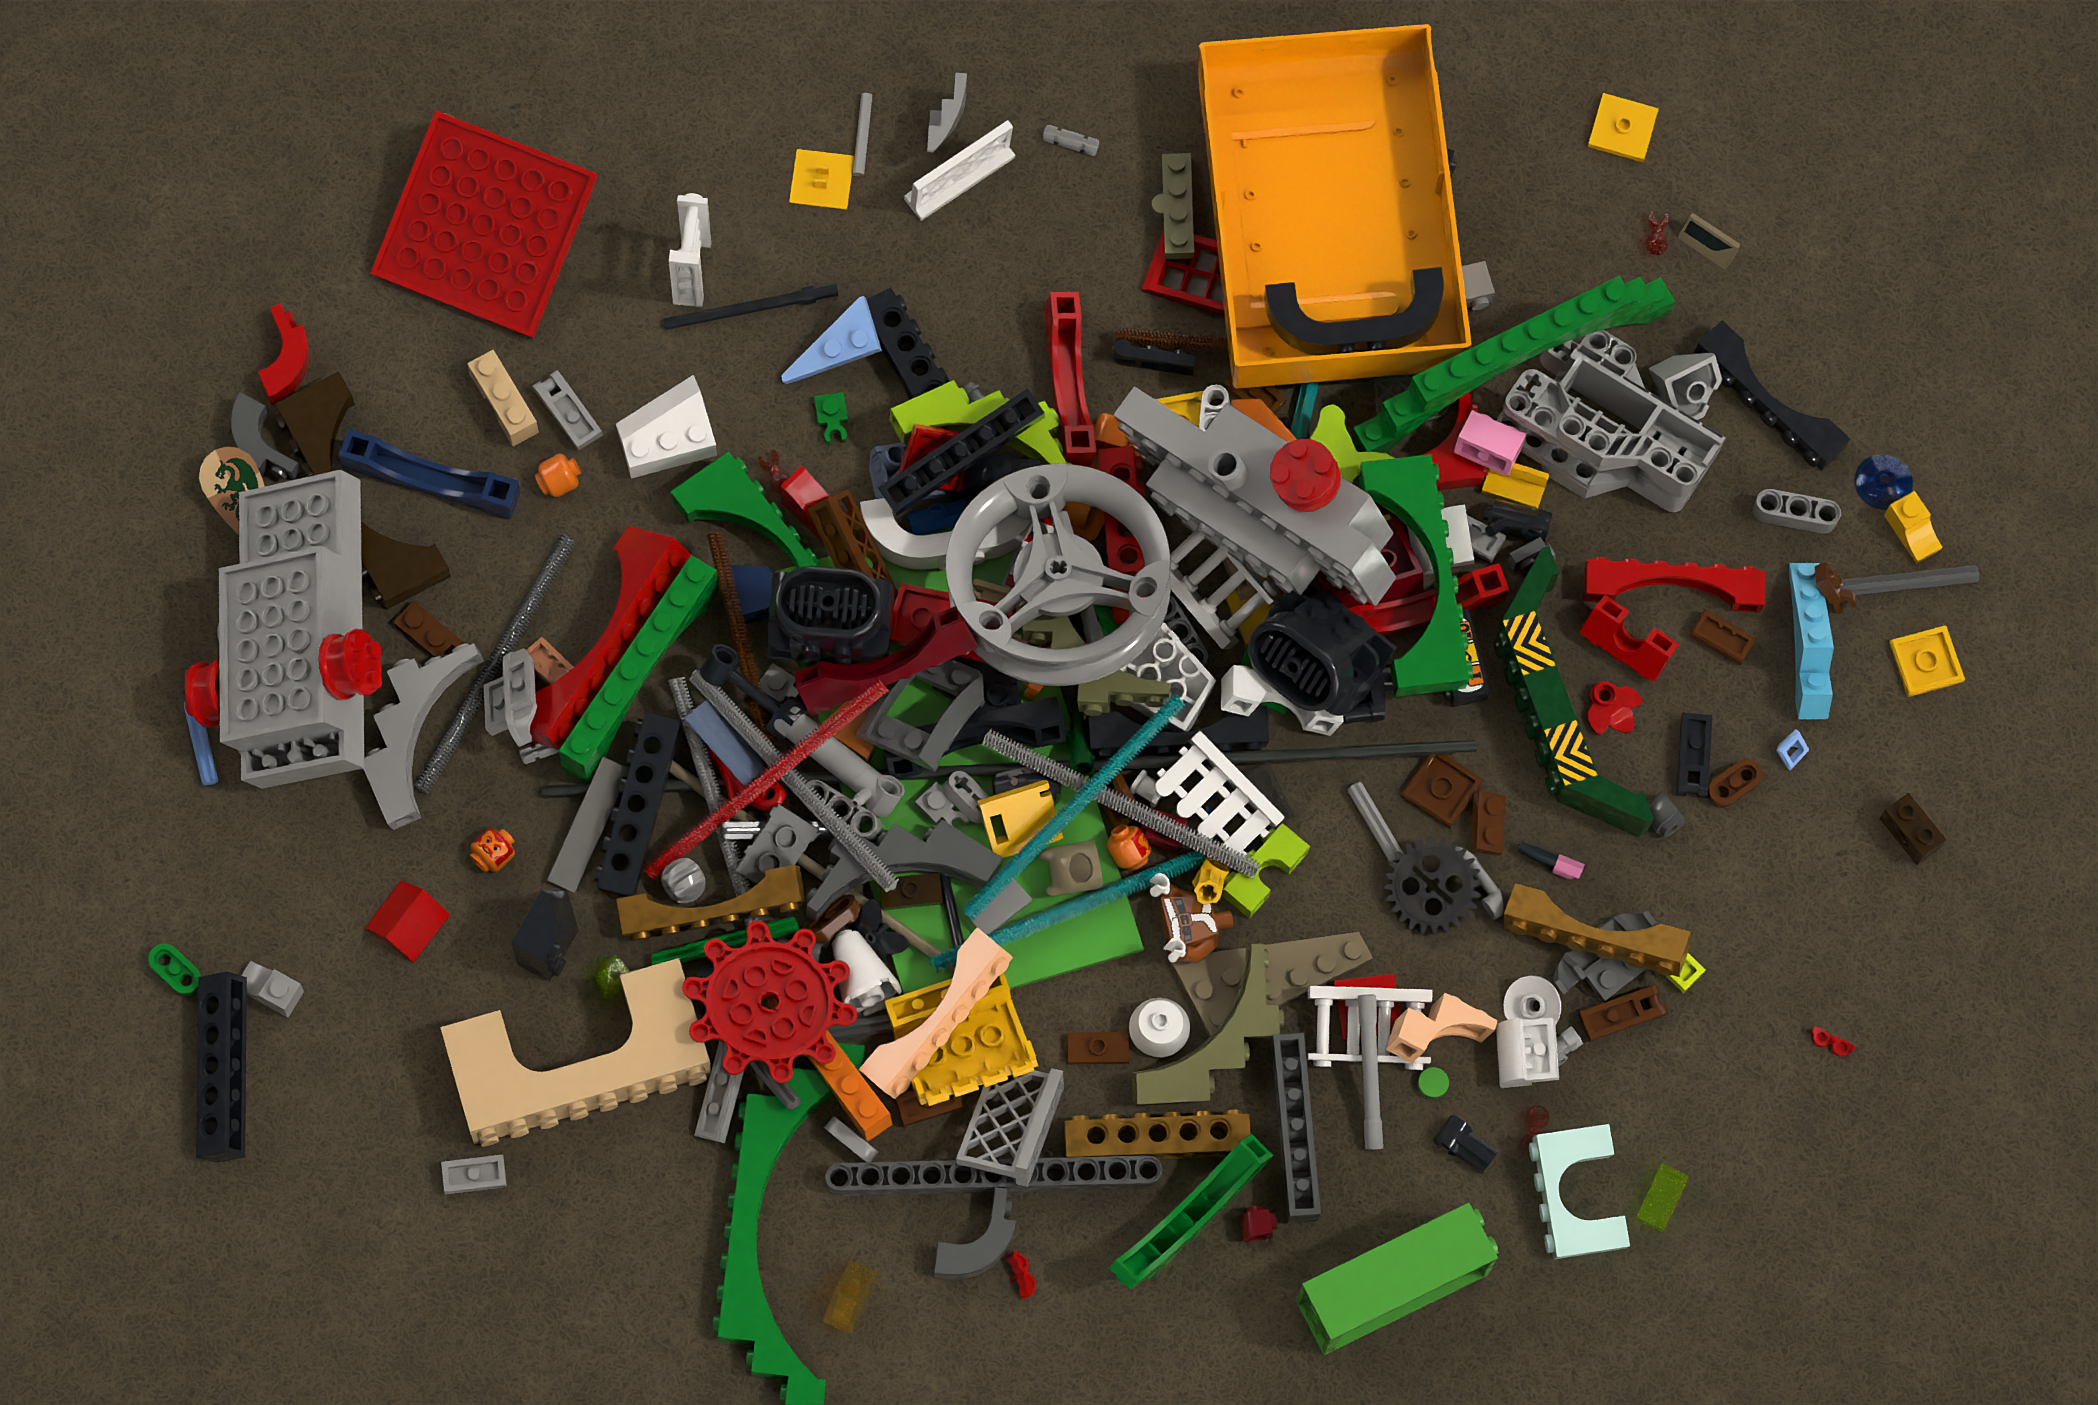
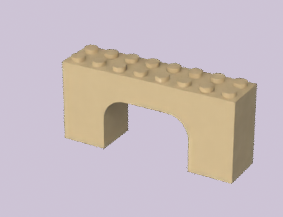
M679 958L620 975L622 990L633 1024L629 1039L621 1048L612 1053L546 1072L532 1071L522 1066L513 1055L500 1010L440 1027L474 1145L480 1143L482 1147L498 1143V1138L510 1134L511 1138L521 1137L529 1133V1128L540 1125L541 1129H548L558 1125V1120L570 1117L571 1120H579L588 1116V1111L600 1108L601 1112L617 1108L618 1102L629 1099L630 1103H636L647 1099L648 1093L659 1091L660 1094H667L677 1090V1085L689 1082V1085L692 1086L707 1081L706 1076L711 1074L710 1060L705 1043H697L689 1035V1028L692 1023L697 1021L692 1000L687 998L682 991L685 976Z

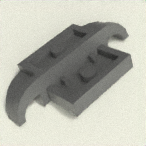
M1646 910L1610 917L1597 928L1609 931H1635L1647 929L1654 925L1656 921ZM1569 948L1563 953L1562 958L1557 964L1553 982L1561 993L1565 994L1573 985L1585 978L1603 1002L1647 968L1632 967L1624 961L1603 959L1592 952L1584 950L1575 951Z

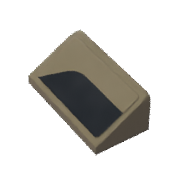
M1693 213L1678 236L1679 240L1724 270L1735 258L1740 247L1738 242Z

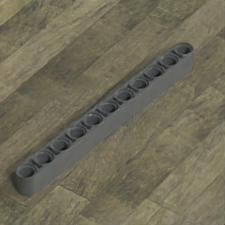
M1153 1156L1038 1158L1033 1178L1030 1180L1029 1186L1026 1187L1016 1184V1178L1002 1175V1179L998 1182H989L985 1177L988 1171L956 1164V1160L837 1163L830 1166L826 1171L825 1183L828 1191L835 1196L995 1192V1187L1008 1189L1007 1192L1149 1189L1159 1183L1162 1165ZM996 1159L999 1164L1012 1166L1014 1159ZM1150 1166L1156 1171V1176L1151 1179H1145L1141 1176L1139 1170L1142 1167ZM1113 1167H1120L1124 1170L1125 1177L1119 1180L1113 1179L1108 1171ZM1056 1168L1063 1172L1064 1177L1060 1181H1052L1048 1178L1047 1172L1050 1169ZM1082 1168H1090L1095 1176L1091 1180H1083L1078 1176V1171ZM963 1170L971 1175V1179L967 1183H959L955 1180L954 1175L958 1171ZM933 1171L938 1173L941 1179L936 1184H928L923 1179L924 1175L927 1172ZM904 1172L909 1176L910 1180L904 1185H898L892 1178L896 1173ZM866 1173H874L879 1178L878 1182L872 1186L864 1184L861 1179ZM835 1174H843L848 1178L847 1183L840 1187L833 1185L830 1180Z

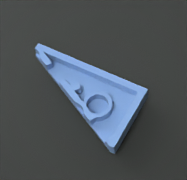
M864 296L859 297L781 375L783 383L796 382L882 351L866 298Z

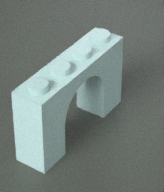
M1609 1124L1534 1136L1532 1138L1533 1143H1529V1152L1532 1162L1536 1161L1538 1173L1534 1174L1536 1191L1542 1192L1543 1204L1539 1205L1542 1223L1547 1222L1548 1234L1544 1236L1547 1253H1552L1553 1259L1630 1247L1625 1216L1599 1220H1582L1566 1210L1559 1196L1560 1178L1568 1166L1577 1162L1609 1158L1614 1155Z

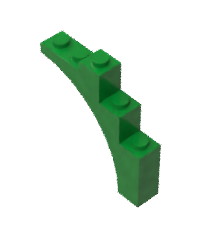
M1252 1134L1240 1141L1184 1201L1144 1238L1112 1263L1109 1269L1115 1274L1116 1279L1132 1290L1147 1278L1150 1280L1160 1273L1186 1244L1202 1232L1217 1213L1235 1200L1273 1157V1154Z

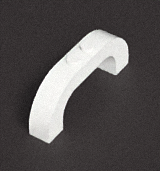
M884 498L860 502L861 515L882 557L896 565L909 569L939 568L946 570L947 548L952 531L924 536L910 534L896 523L892 509ZM1011 514L999 522L982 541L975 555L973 565L1003 556L1016 549L1032 531L1031 520Z

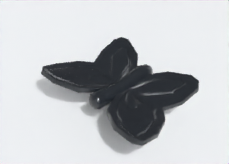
M870 899L863 906L860 913L861 920L849 926V930L857 931L862 935L883 963L888 954H898L909 947V942L903 935L894 931L884 933L889 928V925L883 923L880 926L883 917L881 907L875 899Z

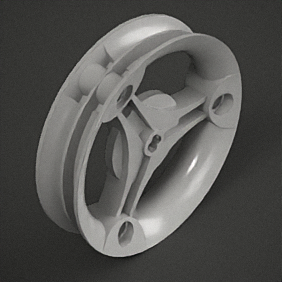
M1047 464L1019 470L999 479L979 493L965 508L955 524L947 548L946 575L950 607L956 606L960 615L975 633L978 648L973 651L998 671L1025 682L1049 686H1068L1087 683L1108 676L1125 667L1147 648L1161 628L1167 613L1171 592L1170 550L1163 525L1150 504L1136 490L1122 480L1097 469L1071 464ZM1067 502H1076L1098 508L1120 521L1137 540L1144 557L1145 567L1136 576L1123 574L1107 568L1103 565L1098 551L1092 544L1077 535L1066 532L1058 512ZM1011 514L1024 519H1030L1034 533L1033 540L1020 551L1015 561L1013 570L1015 587L995 606L978 602L973 590L972 569L975 555L982 541L999 522ZM1050 516L1055 533L1042 535L1038 519ZM1103 585L1129 591V594L1104 588ZM1021 602L1026 604L1009 619L1006 617ZM1091 604L1115 606L1130 612L1129 618L1112 633L1095 642L1079 647L1066 649L1041 648L1012 638V634L1020 627L1043 614L1056 617L1069 616L1086 609Z

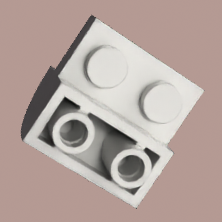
M1553 1017L1532 1020L1516 1018L1502 1021L1496 1025L1501 1088L1532 1085V1082L1559 1080L1556 1026Z

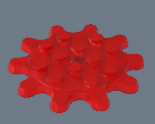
M756 920L748 925V939L741 948H731L720 939H711L705 944L704 953L714 965L713 973L706 978L689 977L682 984L683 994L689 999L703 1003L706 1008L704 1017L691 1024L689 1035L697 1043H704L709 1040H719L725 1043L727 1054L723 1060V1068L728 1074L738 1075L745 1070L749 1062L761 1061L768 1065L771 1078L775 1082L783 1084L791 1080L793 1076L792 1063L797 1056H809L822 1065L829 1064L835 1059L836 1050L827 1040L826 1031L831 1026H849L853 1024L857 1019V1010L848 1003L838 1001L833 994L834 987L849 977V966L840 960L832 961L828 964H821L815 961L812 957V949L816 943L814 932L809 929H800L789 942L779 943L772 939L768 925L763 921ZM765 997H772L778 1002V1005L774 1010L761 1006V1000Z

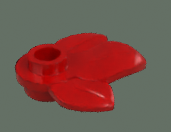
M1608 681L1596 683L1591 688L1589 694L1592 705L1587 714L1592 730L1596 734L1601 735L1610 726L1619 732L1631 733L1634 728V717L1631 709L1636 708L1643 702L1641 696L1636 690L1628 686L1616 687ZM1599 693H1608L1610 699L1602 701L1599 698Z

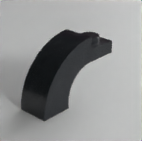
M989 455L959 474L955 490L952 492V500L964 499V501H972L979 493L999 479L1019 470L1041 466V460L1011 459V455Z

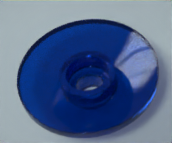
M1887 454L1870 456L1859 465L1855 473L1854 483L1856 491L1860 498L1871 507L1887 510L1890 504L1912 492L1913 478L1911 472L1900 459ZM1887 475L1890 478V482H1883L1880 476Z

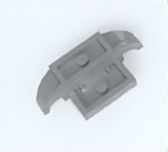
M524 648L505 654L503 656V677L483 685L485 729L491 736L509 729L511 736L519 747L532 742L530 726L537 709L534 676L535 661Z

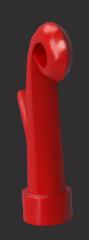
M707 746L705 752H708L706 755L710 756L707 758L711 759L710 762L719 770L727 789L728 798H734L732 794L736 796L735 789L740 793L738 790L743 791L741 787L745 789V786ZM774 782V784H771V787L765 788V792L762 791V794L756 795V799L753 798L754 800L750 804L759 810L769 811L773 806L776 807L777 804L781 805L783 803L785 790L782 785ZM775 791V796L767 800L769 793Z

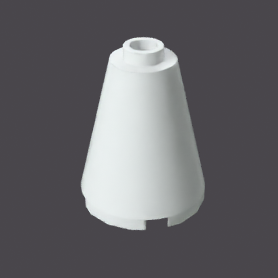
M844 930L836 935L835 940L832 942L834 960L845 962L850 969L849 977L839 983L842 1003L854 1006L857 1012L864 1011V1016L885 1009L884 1001L894 998L893 995L896 992L899 995L902 992L898 980L859 932Z

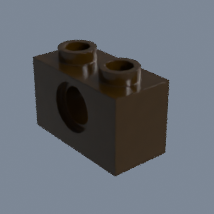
M1909 793L1886 808L1879 818L1916 865L1939 850L1946 841V838Z

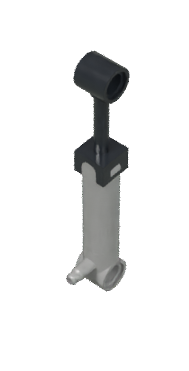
M717 644L713 647L700 668L702 678L713 686H723L729 680L773 716L765 729L780 741L788 738L795 745L799 746L797 742L800 744V740L804 742L803 737L807 739L806 735L810 737L809 733L813 734L812 730L816 732L814 728L819 730L818 726L820 725L805 714L808 710L807 707L796 698L791 696L780 706L738 673L736 666L739 663V656L734 649L724 644ZM830 736V739H827V742L824 741V744L821 743V747L818 746V749L815 748V751L812 750V754L809 753L810 757L857 793L851 801L853 807L857 808L865 803L867 809L874 815L888 817L905 793L904 786L898 779L890 775L880 774L834 736Z

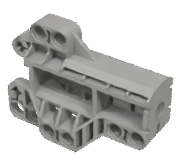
M1604 330L1587 334L1580 345L1571 340L1543 352L1540 356V362L1544 368L1556 375L1555 379L1553 380L1535 369L1524 371L1508 393L1503 404V410L1497 418V421L1500 423L1503 421L1512 422L1520 432L1526 434L1520 452L1542 464V470L1549 474V478L1584 499L1627 486L1669 512L1680 511L1714 462L1726 437L1646 390L1635 364L1637 358L1635 350ZM1591 345L1597 346L1599 349H1595ZM1616 360L1622 361L1624 364H1620ZM1535 381L1536 386L1534 385L1529 392L1526 391L1527 384ZM1570 388L1576 390L1641 431L1639 434L1631 433L1625 429V425H1618L1603 416V412L1600 410L1597 412L1580 402V398L1577 397L1575 399L1567 394ZM1523 403L1525 406L1523 410L1516 411L1518 405ZM1529 436L1537 437L1541 445L1539 447H1531L1527 444L1526 438ZM1552 458H1558L1562 461V463H1558L1554 461ZM1577 473H1583L1587 478H1582Z

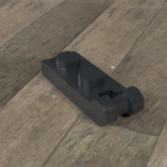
M1121 339L1115 343L1113 353L1114 361L1123 366L1193 376L1196 356L1190 355L1189 352L1183 350L1167 352L1161 351L1156 346L1134 347L1131 346L1129 341Z
M1684 712L1681 715L1676 795L1686 796L1689 793L1697 794L1699 798H1707L1712 715ZM1688 774L1699 775L1698 782H1689Z

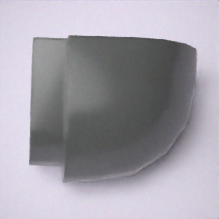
M1660 792L1650 802L1649 808L1654 819L1651 827L1657 834L1662 833L1664 837H1668L1686 824L1684 816L1663 792Z

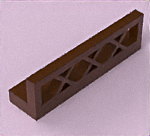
M850 490L842 491L807 508L835 568L854 569L867 574L873 579H883L892 582L894 599H896L898 591ZM838 500H843L847 514L842 512ZM853 528L857 530L860 541L855 539L852 533ZM866 555L870 557L873 563L872 568L868 566L865 560Z

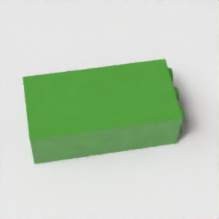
M1467 1203L1302 1283L1295 1301L1323 1356L1487 1276L1498 1259L1496 1254L1499 1252L1493 1237H1487L1482 1228L1485 1223L1477 1208L1472 1209L1470 1203Z

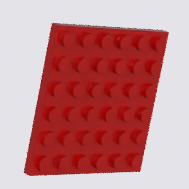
M435 110L370 274L534 338L599 174Z

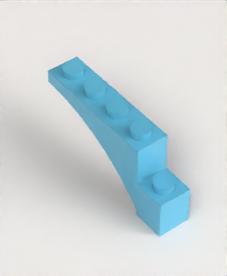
M1819 563L1789 564L1795 636V703L1798 719H1828L1833 696L1829 671L1834 646L1825 596L1816 585L1815 566L1819 565Z

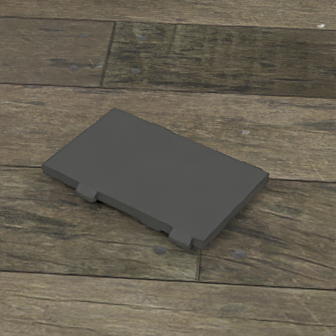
M777 804L776 807L773 806L769 813L770 817L753 843L747 846L744 851L745 855L735 869L756 884L766 877L765 870L795 865L810 841L814 842L818 836L816 833L818 829L780 804Z

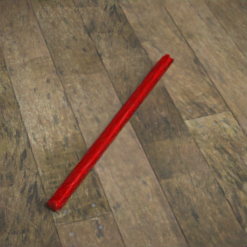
M876 678L878 682L874 680L875 685L871 683L872 687L869 685V689L865 687L866 692L862 690L863 694L859 692L860 697L856 695L857 699L854 697V701L850 699L851 704L847 702L848 706L844 704L846 708L841 707L842 711L838 709L840 713L835 712L837 715L832 714L834 718L829 716L831 720L826 719L828 722L823 721L825 725L821 723L822 727L818 726L819 730L814 728L816 732L812 730L813 734L809 733L810 737L807 735V739L803 737L804 742L800 740L801 744L797 742L799 746L794 745L795 749L791 747L793 751L788 749L790 753L785 752L786 756L782 754L784 758L779 757L781 760L776 759L778 763L773 761L775 765L770 764L772 767L767 766L769 770L765 768L766 772L762 771L763 775L760 773V777L756 775L757 780L753 778L754 782L750 780L752 784L747 782L748 787L744 785L745 789L741 787L743 791L738 790L739 794L735 792L737 796L732 794L734 798L729 797L731 801L726 799L728 803L724 801L725 805L720 804L722 808L719 806V810L715 808L716 813L712 811L713 815L710 813V817L706 815L707 820L703 818L704 822L700 820L702 824L697 823L698 827L694 825L696 829L691 828L693 831L688 830L690 834L685 832L687 836L683 834L684 838L679 837L681 841L678 839V843L674 841L675 846L671 844L672 848L669 846V850L665 848L666 853L662 851L663 855L659 853L661 857L656 856L657 860L653 858L655 862L650 861L652 864L647 863L649 867L644 865L646 869L643 868V870L653 880L654 878L657 879V876L659 877L662 874L665 866L670 864L671 861L677 860L680 857L683 858V854L686 855V852L689 853V850L691 851L692 848H695V845L698 846V843L700 844L701 841H704V838L709 837L712 831L715 832V828L718 829V826L721 827L724 821L730 820V817L732 818L733 815H736V812L739 813V810L741 811L742 808H745V805L747 806L748 803L750 804L754 800L753 798L756 799V795L759 796V793L765 792V788L771 787L774 781L780 780V777H783V774L786 775V772L788 773L789 770H792V767L794 768L795 765L797 766L801 762L800 760L806 759V755L812 754V750L815 751V748L821 747V743L827 742L830 736L833 737V734L838 733L839 729L842 730V727L847 726V722L850 723V720L853 721L856 715L862 714V710L868 709V705L871 706V703L874 704L877 698L880 699V696L883 697L886 691L889 692L888 689Z

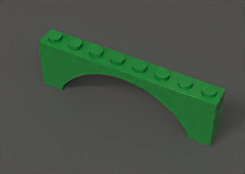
M727 452L671 491L672 502L689 524L694 520H718L742 525L757 531L773 541L791 559L796 568L817 566L818 560L809 548L804 549L798 542L800 536L792 525L787 527L781 520L783 515L774 502L771 504L767 502L764 498L765 491L757 480H750L746 474L748 469L739 457L734 459L730 452ZM794 660L800 669L811 666L804 664L803 660Z
M1431 454L1361 462L1358 469L1360 489L1369 494L1374 502L1395 514L1412 530L1426 550L1435 577V606L1430 624L1414 647L1401 659H1394L1390 667L1394 695L1398 697L1466 689L1470 678H1473V668L1471 661H1466L1465 650H1468V638L1466 632H1461L1460 622H1463V609L1461 604H1457L1455 594L1458 593V580L1451 573L1450 566L1453 565L1454 558L1452 548H1447L1446 544L1449 528L1447 520H1442L1441 510L1444 509V498L1442 492L1437 491L1436 482L1439 481L1438 465L1433 464Z
M690 556L560 748L559 754L564 772L584 784L591 783L601 758H606L623 718L653 668L675 639L695 619L704 615L719 593L716 569L696 557Z

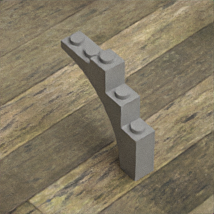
M474 643L471 645H459L452 650L453 653L443 658L441 656L431 658L423 667L414 658L411 660L403 659L396 662L393 668L387 671L401 703L385 705L379 710L380 713L373 715L387 748H376L369 751L364 758L365 768L363 769L385 820L393 830L421 818L414 797L412 779L414 749L420 728L431 707L444 690L463 673L484 662L479 649Z

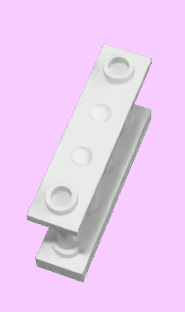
M689 193L685 196L678 195L677 198L681 249H678V251L670 250L669 268L673 304L702 307L704 292L700 249L701 247L711 248L708 198Z
M1197 528L1170 554L1171 590L1222 649H1231L1239 642L1234 635L1236 633L1235 629L1265 601L1269 605H1277L1280 600L1277 596L1279 591L1272 582L1267 579L1264 581L1245 559L1241 563L1228 554V549L1222 544L1190 576H1183L1177 569L1179 567L1178 563L1205 536ZM1228 557L1239 570L1209 598L1205 597L1203 599L1196 591L1198 589L1197 585ZM1247 579L1258 592L1227 621H1222L1215 613L1217 611L1216 607Z
M1334 986L1308 987V999H1315V1005H1318L1316 1053L1306 1054V1060H1313V1066L1331 1067V1061L1362 1062V1055H1359L1360 1024L1358 995L1366 994L1376 995V1005L1379 1007L1378 1062L1405 1063V1069L1423 1070V1064L1431 1063V1057L1419 1056L1413 1063H1410L1399 1056H1390L1386 1046L1390 1038L1391 1008H1394V1002H1406V1008L1421 1012V1009L1425 1007V1003L1432 1002V990ZM1333 1000H1345V1006H1348L1347 1054H1329L1330 1006H1333Z

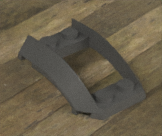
M949 659L937 667L927 668L910 678H903L888 684L886 688L889 692L886 691L883 697L877 698V701H875L857 731L856 737L936 772L937 764L943 753L948 751L969 717L979 706L983 707L985 703L983 675L979 670ZM914 678L957 696L931 734L886 715L900 693Z

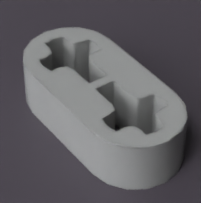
M953 772L943 784L945 795L972 822L983 823L981 813L976 808L978 806L977 801L990 796L965 772ZM960 784L962 788L957 789L955 785Z
M835 1116L824 1127L866 1162H871L879 1152Z

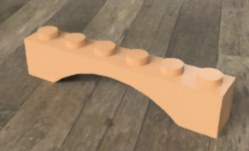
M977 927L957 951V962L952 983L936 1011L910 1034L894 1042L879 1045L859 1070L885 1093L896 1099L899 1094L904 1093L908 1089L910 1081L914 1076L927 1066L934 1052L947 1042L954 1028L967 1018L969 1010L974 1004L987 994L989 986L994 980L1007 970L1009 962L1013 957Z

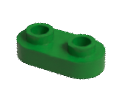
M163 943L156 945L150 951L148 956L150 967L177 994L192 996L198 992V977H202L199 970L175 947ZM164 956L171 958L170 963L166 966L160 965V959ZM184 977H191L192 983L190 985L183 986L181 984Z

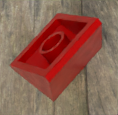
M401 880L365 926V929L414 963L450 914L424 889Z

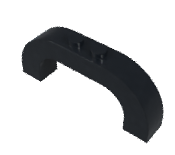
M1442 267L1412 270L1410 285L1413 301L1405 311L1395 316L1331 323L1315 321L1305 315L1299 307L1295 282L1265 285L1264 301L1266 313L1271 326L1279 337L1288 345L1307 354L1318 356L1402 348L1424 336L1438 316L1444 288Z

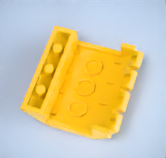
M1004 973L994 980L989 986L987 994L974 1004L969 1010L967 1018L954 1028L947 1042L934 1052L927 1066L920 1070L911 1080L915 1095L921 1105L928 1103L931 1106L949 1100L950 1095L954 1094L955 1097L979 1090L978 1086L982 1084L984 1087H988L1008 1080L1007 1076L1013 1075L1015 1078L1033 1072L1034 1067L1038 1066L1030 1040L1027 1041L1012 1003L1010 987ZM952 979L884 1001L895 1041L920 1027L936 1011L945 998Z

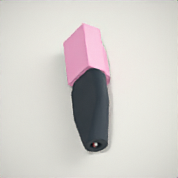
M1522 842L1519 846V853L1554 866L1553 874L1569 880L1575 877L1580 878L1585 864L1560 854L1557 856L1554 853Z

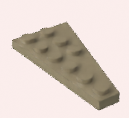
M1354 932L1264 945V949H1268L1269 967L1265 968V980H1269L1271 986V996L1266 998V1003L1279 1004L1281 1006L1307 993L1309 986H1321L1372 961L1373 957L1360 933ZM1246 948L1211 952L1199 963L1183 960L1170 962L1209 1037L1228 1015L1239 992L1245 969Z

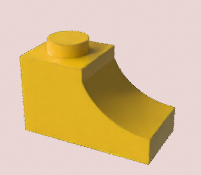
M1915 491L1890 504L1884 516L1916 564L1942 549V545L1931 525V514Z

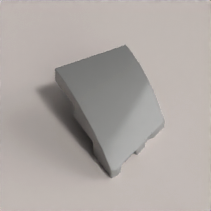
M955 73L954 100L942 99L941 111L930 110L927 152H934L957 126L965 107L967 73Z

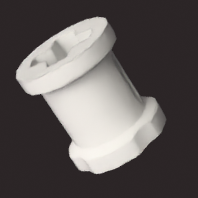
M1142 770L1132 784L1130 791L1132 794L1137 793L1151 802V807L1156 808L1163 796H1159L1155 792L1154 787L1157 781L1149 777L1147 771Z

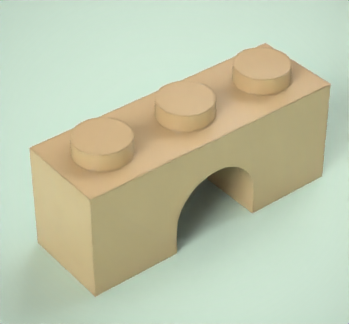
M494 350L467 363L471 378L483 398H487L497 416L498 423L512 446L539 433L537 421Z

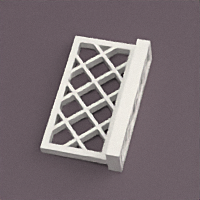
M1008 120L913 183L912 191L904 195V200L921 221L1015 158V154L1009 148L1013 126Z

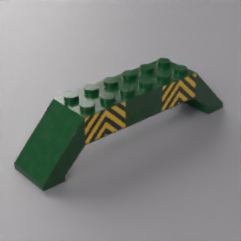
M1547 546L1539 552L1502 620L1497 632L1496 641L1493 642L1494 650L1499 659L1503 658L1507 668L1504 669V676L1509 686L1514 685L1517 693L1514 696V702L1518 712H1524L1527 722L1524 723L1525 732L1528 739H1534L1538 750L1534 751L1535 758L1539 767H1545L1548 775L1545 778V784L1549 794H1555L1559 803L1632 835L1641 837L1646 835L1654 820L1643 792L1635 794L1598 775L1537 614L1545 593L1553 590L1559 575L1550 547Z

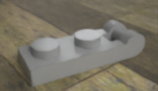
M556 370L549 375V379L542 383L540 381L532 385V388L579 451L603 436V433L563 376ZM555 388L560 390V392H558L554 396H551L549 393Z

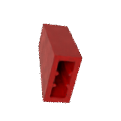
M801 465L781 485L782 505L822 541L807 508L829 498L830 495Z

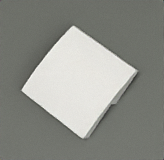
M1465 504L1442 509V520H1447L1449 528L1446 544L1447 548H1452L1454 563L1450 567L1474 564ZM1408 527L1410 545L1423 570V575L1433 574L1432 565L1426 550L1417 536Z

